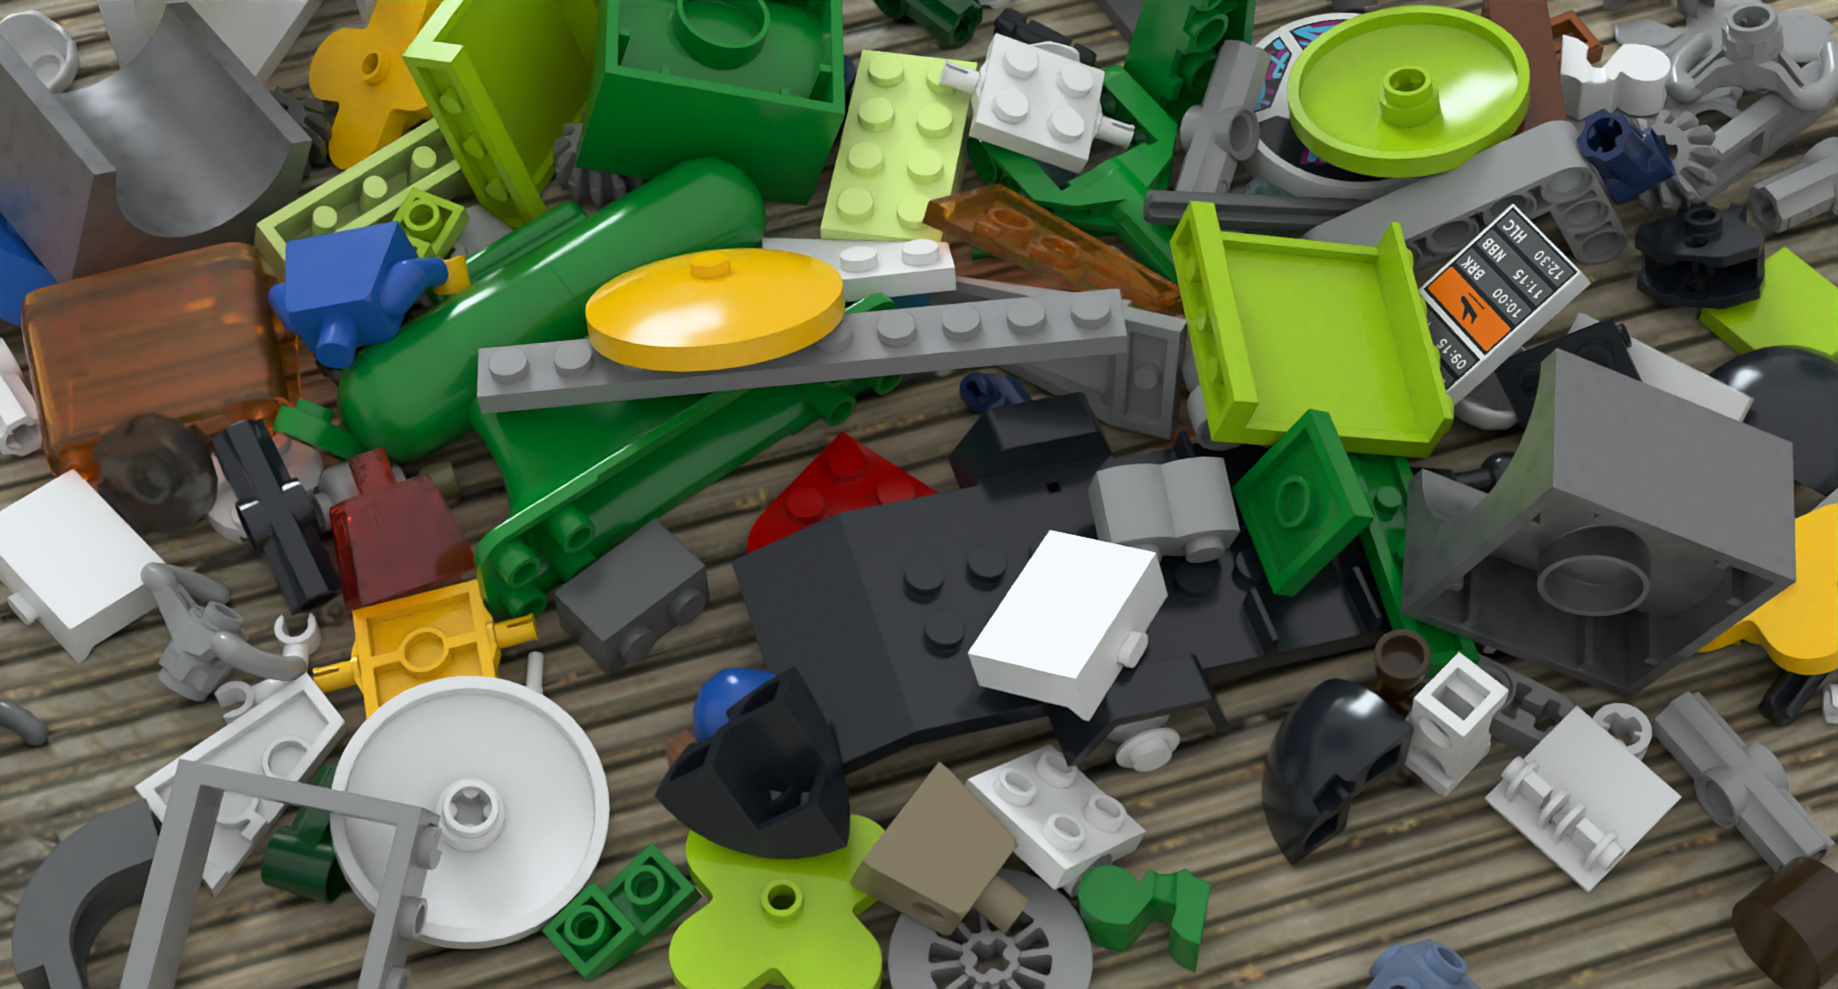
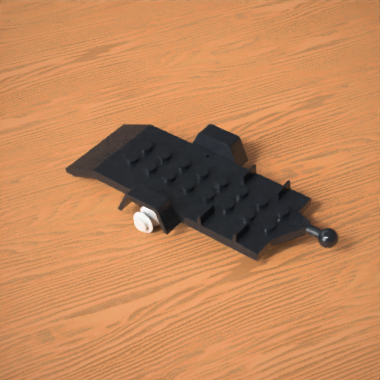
M1082 392L994 407L983 412L948 456L960 488L958 490L837 513L731 561L767 671L777 676L794 666L796 667L812 692L828 724L845 776L913 745L1046 716L1049 717L1068 767L1081 764L1107 737L1110 741L1123 743L1115 754L1116 761L1120 766L1134 768L1139 772L1152 771L1163 766L1171 759L1172 752L1180 742V737L1176 730L1161 728L1167 722L1170 714L1205 708L1219 733L1232 731L1211 680L1376 645L1384 634L1393 631L1359 534L1294 597L1273 593L1232 491V487L1272 446L1264 448L1254 444H1242L1236 448L1224 451L1209 450L1202 447L1199 443L1191 444L1186 431H1181L1172 448L1115 459L1104 431L1085 394ZM1510 451L1496 452L1485 459L1480 469L1453 474L1451 469L1410 467L1413 477L1421 469H1425L1489 494L1502 477L1515 453ZM1195 457L1224 458L1240 532L1231 546L1225 549V553L1211 561L1192 563L1186 560V556L1165 555L1161 557L1162 560L1159 562L1168 596L1145 631L1148 636L1147 648L1134 668L1123 666L1090 721L1083 720L1068 707L979 686L968 652L1049 531L1098 540L1088 494V488L1097 471L1130 464L1161 465ZM1055 489V493H1050L1049 490Z

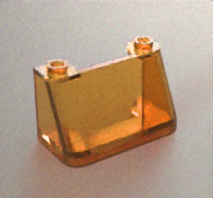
M239 242L221 243L42 287L28 293L23 298L21 304L23 341L46 460L49 469L56 478L74 468L86 482H89L110 469L112 449L109 442L222 414L226 416L231 425L245 419L255 420L263 418L271 437L278 434L271 428L280 406L284 405L294 409L298 398L301 399L298 334L288 332L269 305L268 292L274 285L280 284L264 255L257 248Z

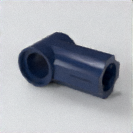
M1601 109L1585 118L1583 132L1576 140L1583 156L1598 170L1605 186L1618 204L1621 205L1676 175L1673 162L1653 128L1648 127L1641 131L1624 113L1616 115L1609 113L1605 109Z

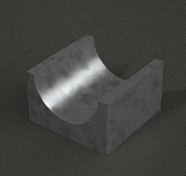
M188 2L166 4L163 17L154 35L141 52L125 67L97 84L67 93L52 94L0 33V211L68 295L257 260V257L253 254L256 224L297 199L312 139Z
M1556 348L1541 362L1538 391L1527 428L1510 464L1489 494L1425 469H1421L1409 480L1400 614L1627 698H1631L1796 582L1792 442L1559 348Z

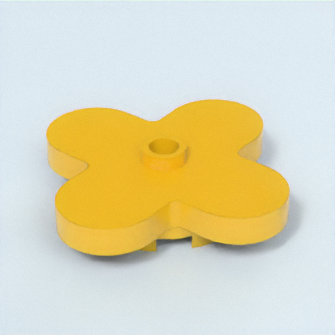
M377 0L366 28L339 29L330 34L317 49L309 70V86L315 97L339 108L331 130L332 138L328 144L330 159L336 167L345 171L411 132L410 128L417 124L420 119L431 120L434 118L402 55L443 0Z
M1838 503L1823 506L1795 519L1796 582L1697 652L1715 651L1732 643L1741 646L1742 639L1752 644L1762 645L1777 665L1792 673L1819 675L1838 668Z

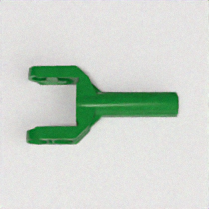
M1114 64L1102 70L1105 71L1100 103L1103 116L1135 126L1134 134L1128 147L1129 150L1117 157L1104 161L1094 169L1068 181L1067 188L1062 191L1031 157L974 137L967 139V153L974 170L1023 226L1027 219L1041 216L1052 220L1053 229L1051 235L1056 236L1057 239L1076 241L1116 235L1183 308L1170 247V240L1177 226L1153 225L1145 221L1143 217L1145 194L1150 190L1168 191L1174 162L1178 124L1125 69Z

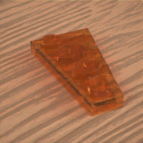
M1000 183L929 200L922 223L1074 292L1120 288L1121 299L1131 300L1133 308L1172 317L1181 315L1184 310L1178 285Z

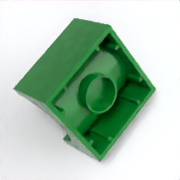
M598 0V26L594 64L585 116L576 147L575 167L652 180L685 160L714 156L734 164L750 175L763 199L807 206L845 117L842 0Z

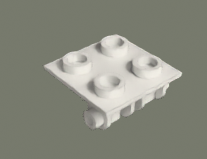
M1576 706L1524 759L1520 756L1515 758L1501 774L1503 780L1484 798L1488 804L1589 893L1681 799V796L1580 707Z

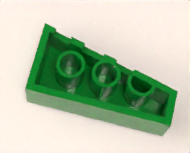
M1143 0L1123 69L1134 78L1180 127L1186 111L1191 106L1202 105L1220 47L1223 46L1224 41L1239 40L1251 45L1256 0Z

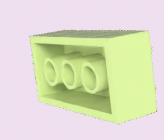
M862 49L820 227L821 239L874 241L929 239L935 242H948L950 247L968 158L966 143L967 139L971 137L969 136V131L973 118V109L970 94L945 85H939L938 80L946 60L978 72L977 62Z

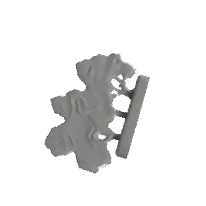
M1715 0V7L1699 1L1697 18L1686 16L1685 28H1671L1665 24H1659L1653 19L1630 21L1625 24L1614 25L1615 38L1621 45L1640 44L1656 48L1671 60L1680 46L1699 32L1708 33L1713 39L1712 48L1694 63L1690 69L1691 71L1722 45L1721 27L1724 21H1727L1728 13L1739 5L1754 2L1762 3V0ZM1805 9L1776 13L1778 15V22L1783 25L1784 48L1795 62H1810L1801 69L1812 83L1817 82L1821 79L1824 68L1819 51L1825 42L1832 41L1829 35L1835 31V26ZM1729 86L1716 88L1697 101L1690 103L1674 100L1667 94L1666 102L1662 109H1668L1675 116V119L1683 111L1690 112L1696 116L1698 113L1706 110H1719L1732 118L1731 121L1715 132L1716 140L1711 145L1717 147L1722 153L1723 161L1708 168L1717 176L1718 185L1707 186L1701 184L1697 189L1701 194V201L1709 202L1821 118L1833 105L1838 94L1821 110L1801 112L1794 109L1778 92L1770 91L1746 110L1742 111L1737 108V101L1741 99L1744 90L1740 87ZM1616 108L1612 113L1616 115L1624 113L1635 125L1637 123L1636 118H1644L1651 125H1655L1658 113L1650 116L1639 117L1629 115L1619 108ZM1566 115L1567 121L1571 122L1581 135L1585 127V118L1579 121L1572 116ZM1682 197L1681 204L1689 208L1692 202L1686 197Z

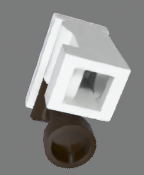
M1406 629L1393 630L1384 634L1376 644L1373 665L1378 678L1367 689L1388 703L1414 728L1404 765L1421 777V780L1434 791L1446 797L1489 753L1491 733L1488 731L1492 717L1506 702L1509 690L1460 652L1426 684L1423 680L1429 672L1431 661L1429 644L1421 635L1414 631Z

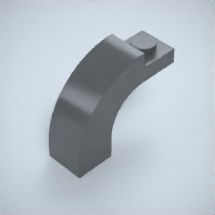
M146 798L119 807L83 825L49 854L31 878L18 906L12 935V959L15 974L24 989H91L87 975V963L90 949L97 934L119 911L135 902L143 900L161 831Z

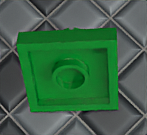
M1308 409L1232 487L1233 494L1273 593L1294 597L1359 533H1363L1365 531L1364 528L1369 527L1374 519L1375 507L1373 500L1369 494L1363 492L1329 412Z

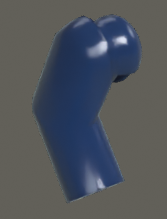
M973 372L966 375L959 386V395L970 410L981 414L994 407L1032 401V398L1022 384L1014 377L1007 375Z

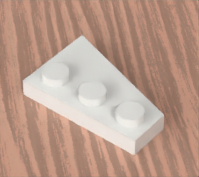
M762 239L763 249L805 254L820 259L835 268L843 281L845 302L859 301L872 293H883L888 297L957 290L955 266L948 242H935L929 239L912 241Z
M306 672L179 758L306 784L346 734L347 728L344 719ZM179 758L135 786L138 797L140 799L146 798L161 827ZM224 792L201 880L214 898L217 897L289 806L288 804Z

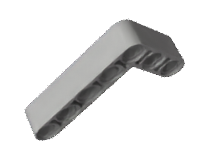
M1564 120L1550 121L1475 154L1456 169L1428 175L1307 231L1301 237V239L1376 247L1390 222H1400L1406 247L1413 254L1414 272L1461 251L1509 206L1514 204L1529 220L1550 211L1575 258L1580 263L1594 265L1610 261L1625 250L1628 244L1627 234L1607 187L1598 170L1583 156L1576 140L1580 136L1579 132L1571 122Z

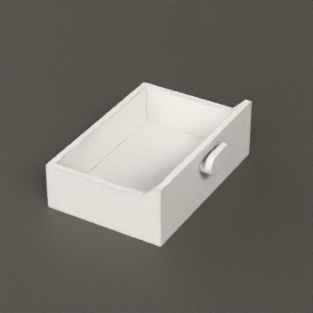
M74 468L0 511V580L13 593L6 598L9 606L27 626L34 623V620L37 619L78 664L85 661L95 645L158 606L152 591L148 590L142 582L140 573L147 563L165 562Z
M1050 530L968 652L979 686L1068 707L1083 720L1090 721L1123 666L1134 668L1143 655L1148 644V636L1145 631L1168 596L1157 554L1151 551Z

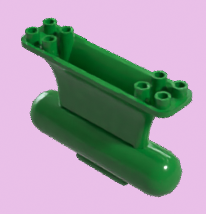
M714 156L685 160L590 216L574 202L560 203L467 257L466 264L471 283L469 287L450 295H437L434 293L433 288L427 289L429 298L436 306L400 326L397 336L390 341L364 347L354 356V361L350 366L342 368L337 391V413L346 430L353 434V437L368 454L377 455L385 461L408 463L426 458L472 429L479 434L490 450L504 480L508 495L509 515L507 520L489 531L478 543L474 551L473 563L480 596L487 609L493 615L498 617L511 615L514 619L533 613L536 619L542 614L548 604L546 593L563 582L567 583L608 553L610 548L634 534L654 518L661 517L789 434L794 436L821 418L829 426H836L844 422L855 409L856 399L854 397L869 387L877 394L884 395L896 388L903 379L904 374L481 414L477 399L478 349L587 339L589 334L585 313L586 304L601 286L615 277L640 266L683 254L718 249L760 248L768 222L765 204L750 175L734 164ZM872 293L847 307L844 314L898 309V306L887 295Z

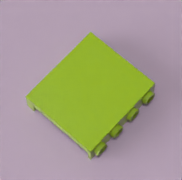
M443 0L402 55L407 68L480 205L513 230L548 211L540 194L555 174L552 153L554 140L561 138L564 123L580 124L582 113L586 111L596 48L598 0Z
M1190 200L1170 240V247L1211 440L1216 442L1273 446L1308 409L1329 412L1346 452L1428 458L1444 433H1447L1452 426L1454 403L1452 398L1446 393L1440 371V352L1432 342L1426 320V302L1418 291L1413 272V254L1406 247L1400 222H1390L1376 247L1220 231L1215 204Z

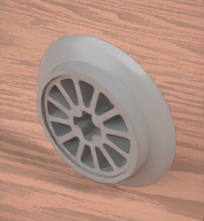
M1001 867L997 874L1030 898L1028 904L1006 933L1000 929L991 931L988 927L987 919L971 908L952 933L961 943L958 944L941 938L943 934L901 913L889 942L888 974L892 989H938L934 982L949 980L955 981L945 989H1021L1019 986L1027 989H1088L1093 970L1091 942L1080 915L1058 890H1054L1043 880L1028 873ZM976 918L979 934L972 933L963 924V921ZM1018 922L1027 927L1013 938L1009 937L1014 923ZM1035 941H1041L1045 947L1025 950ZM995 953L1002 956L1003 972L995 968L989 969L985 974L978 972L977 956L986 960L992 958ZM932 955H938L950 961L931 963L930 958ZM1043 967L1051 969L1049 975H1043L1030 970Z

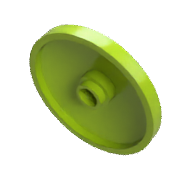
M1427 5L1400 6L1376 10L1348 19L1330 28L1313 40L1302 51L1291 68L1287 82V100L1292 127L1300 141L1312 153L1322 160L1347 171L1388 178L1428 176L1450 171L1462 165L1475 154L1508 140L1524 120L1528 111L1531 92L1528 59L1520 44L1510 33L1482 16L1459 9Z

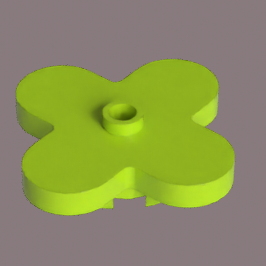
M850 814V833L847 847L831 853L799 859L765 858L740 853L709 841L690 830L685 847L689 873L693 882L709 899L710 903L685 920L672 937L669 947V961L677 988L760 989L768 983L775 986L783 985L786 989H880L883 978L881 950L874 936L857 918L859 914L878 900L860 891L849 882L862 860L885 830L869 818Z

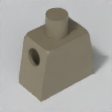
M938 762L868 852L849 882L860 891L931 929L949 936L971 908L1006 933L1030 901L1029 897L997 874L1018 845L1014 836L940 762Z

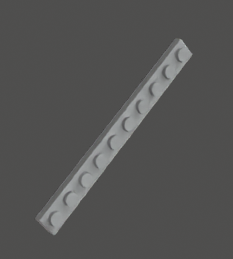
M1120 288L844 314L843 319L832 332L801 350L756 364L720 370L674 372L627 366L601 355L591 345L589 338L478 349L477 399L481 414L1121 354L1127 353V331Z

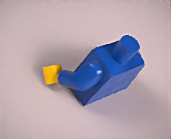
M392 221L288 241L285 248V283L276 284L268 292V302L284 328L290 333L299 334L309 350L315 353L317 360L321 364L330 368L340 369L348 367L353 363L356 347L387 342L397 336L405 313L425 289L433 288L434 293L437 295H450L464 290L471 283L465 255H458L447 260H443L439 256L420 258L399 222Z

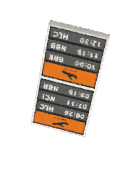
M1514 204L1509 206L1418 290L1420 296L1426 302V320L1433 345L1437 346L1440 352V371L1446 393L1452 398L1454 406L1591 284L1586 276Z

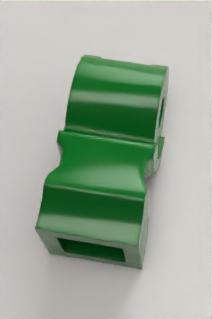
M1101 865L1091 869L1082 877L1078 886L1077 912L1084 922L1090 941L1100 947L1113 951H1127L1147 926L1154 921L1167 923L1170 928L1168 953L1178 965L1196 973L1211 882L1194 877L1185 868L1172 874H1158L1153 870H1147L1142 880L1136 881L1123 868L1115 865Z

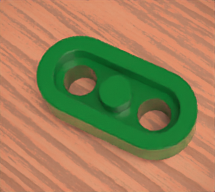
M298 398L294 409L284 405L280 406L271 428L281 435L342 462L370 455L357 442L353 434L346 430L342 421H340L338 427L330 423L334 412Z

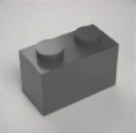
M656 518L553 592L561 628L609 676L627 663L633 664L640 661L650 652L657 640L677 625L682 626L693 621L702 612L705 604L710 601L706 566Z

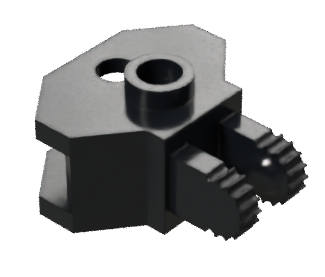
M1701 201V204L1691 203L1689 209L1679 208L1676 215L1641 224L1635 235V248L1642 252V268L1636 279L1637 289L1662 305L1727 309L1760 299L1765 287L1764 233L1746 223V204L1731 203L1727 211H1720L1715 207L1709 206L1706 201Z

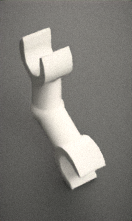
M310 613L307 630L300 636L289 637L288 626L281 614L276 620L274 631L278 643L283 650L282 656L294 655L303 658L307 666L306 672H308L309 655L317 650L322 640L317 621L313 614ZM267 679L252 686L243 681H231L220 686L214 694L222 708L237 702H245L240 708L224 714L223 718L228 725L294 680L280 681Z

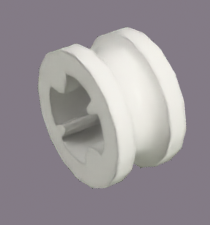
M1612 703L1599 709L1595 713L1593 720L1607 732L1611 728L1618 736L1628 733L1632 737L1629 746H1626L1620 739L1616 740L1642 762L1652 738V726L1647 716L1638 708L1624 703Z

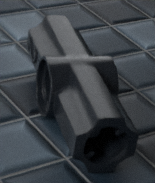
M263 418L255 420L245 419L226 427L220 434L211 438L214 455L217 457L223 475L227 482H229L237 499L235 508L245 534L257 555L263 554L291 615L311 612L327 605L331 600L343 594L344 588L340 581L341 578L332 565L330 556L317 533L319 524L312 504L298 478L294 477L291 479Z

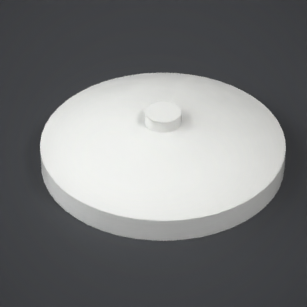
M455 676L437 679L415 686L390 699L378 708L353 735L341 756L332 783V789L419 806L440 815L438 828H442L437 849L442 851L437 867L434 870L427 871L421 898L427 900V917L418 940L446 948L482 949L500 946L525 938L544 928L589 883L597 868L608 831L610 807L606 776L601 761L583 729L567 712L544 695L526 686L494 677ZM330 813V831L338 864L354 893L375 914L396 826Z

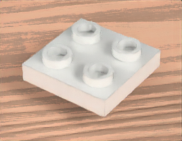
M1051 744L967 779L964 785L1014 836L1018 845L1013 852L1054 890L1062 888L1073 899L1078 898V886L1086 873L1101 865H1112L1113 861L1134 852L1146 833V830L1126 813L1121 803L1100 790L1078 770L1077 765L1068 767L1063 753L1057 751Z

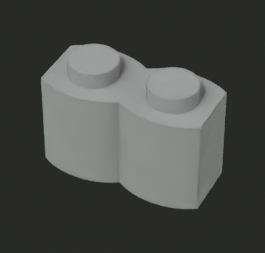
M1195 457L1161 465L1130 464L1107 468L1096 472L1088 488L1098 540L1155 552L1159 562L1162 560L1161 557L1165 555L1186 556V560L1192 563L1217 559L1225 553V549L1231 546L1240 532L1224 458Z

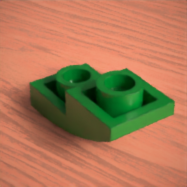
M651 842L602 889L592 882L554 917L542 931L587 981H590L647 944L684 914L702 895Z

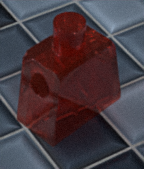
M384 447L347 459L359 495L339 502L332 506L329 512L343 599L347 612L474 569V554L435 482L428 474L397 483Z

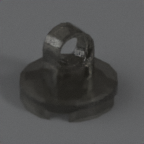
M154 412L133 414L104 433L93 452V464L100 460V472L103 481L97 485L99 495L136 533L146 536L151 531L169 534L167 538H178L207 518L217 500L218 476L211 454L214 452L211 446V439L196 423L185 427L176 419Z

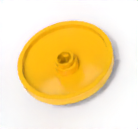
M733 248L683 254L652 262L625 272L601 286L590 297L586 304L585 313L591 345L604 357L636 368L692 372L756 364L801 350L822 339L838 326L845 313V298L841 275L835 268L820 259L791 251Z

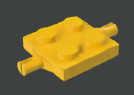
M475 579L352 610L356 638L351 652V660L313 668L315 676L313 678L323 694L357 685L364 697L366 719H368L390 699L426 682L455 676H485L500 679L498 667L502 655L501 649L533 640L538 641V628L533 613L495 623L480 596L478 582Z

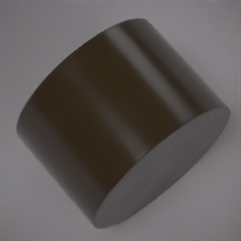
M1795 857L1735 904L1732 910V923L1737 938L1747 955L1774 983L1783 989H1820L1838 974V873L1815 859Z

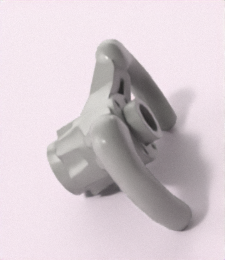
M1746 3L1735 7L1728 13L1727 21H1724L1721 27L1722 45L1691 71L1690 69L1694 63L1712 48L1713 39L1708 33L1699 32L1681 45L1670 60L1671 71L1666 81L1667 94L1674 100L1686 103L1695 102L1716 88L1736 86L1751 92L1764 89L1775 91L1796 110L1801 112L1818 111L1826 107L1838 94V42L1833 40L1827 41L1821 46L1819 52L1824 64L1823 75L1820 80L1812 83L1784 48L1783 25L1778 22V15L1775 10L1764 3Z
M150 562L142 568L140 573L141 580L146 588L152 591L172 637L159 659V664L163 667L158 677L176 693L195 701H205L212 691H216L222 686L232 667L263 678L280 681L296 680L305 674L307 666L303 658L294 655L282 656L271 654L247 643L249 636L241 628L244 619L237 612L225 606L230 600V591L224 584L189 569L166 563ZM191 596L207 603L206 608L197 606Z

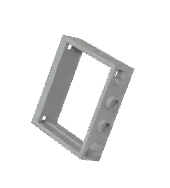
M179 758L119 989H174L224 792L396 826L357 989H409L411 974L410 970L405 969L404 966L410 941L419 939L426 922L428 905L427 900L421 898L427 871L434 870L437 867L442 851L437 849L442 828H438L440 815L419 806Z

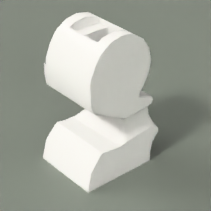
M1563 35L1559 76L1566 115L1580 121L1601 109L1613 113L1616 108H1619L1629 115L1640 117L1658 113L1660 108L1664 107L1667 97L1665 84L1670 75L1671 63L1670 59L1663 52L1647 45L1623 44L1602 68H1595L1587 60L1588 46L1577 38Z

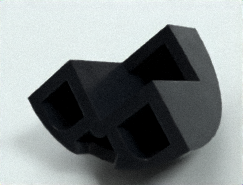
M1776 345L1763 347L1737 356L1708 375L1754 398L1742 423L1793 443L1794 480L1825 497H1828L1838 488V359L1810 347Z
M795 666L765 682L728 708L726 715L729 722L721 726L714 736L699 743H690L665 774L655 793L656 798L662 805L692 831L709 841L740 853L765 858L799 859L831 853L847 847L850 805L841 760L823 713Z
M1335 678L1318 684L1290 710L1278 728L1269 748L1262 775L1263 808L1272 836L1291 865H1294L1345 831L1352 798L1406 763L1414 728L1383 699L1357 683Z

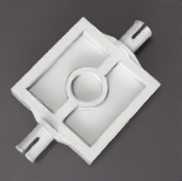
M995 33L988 47L985 63L979 72L946 60L939 76V85H945L971 95L973 118L969 136L1078 174L1082 172L1088 161L1091 143L1094 138L1117 145L1126 150L1134 134V125H1128L1103 116L1100 96L1105 71Z

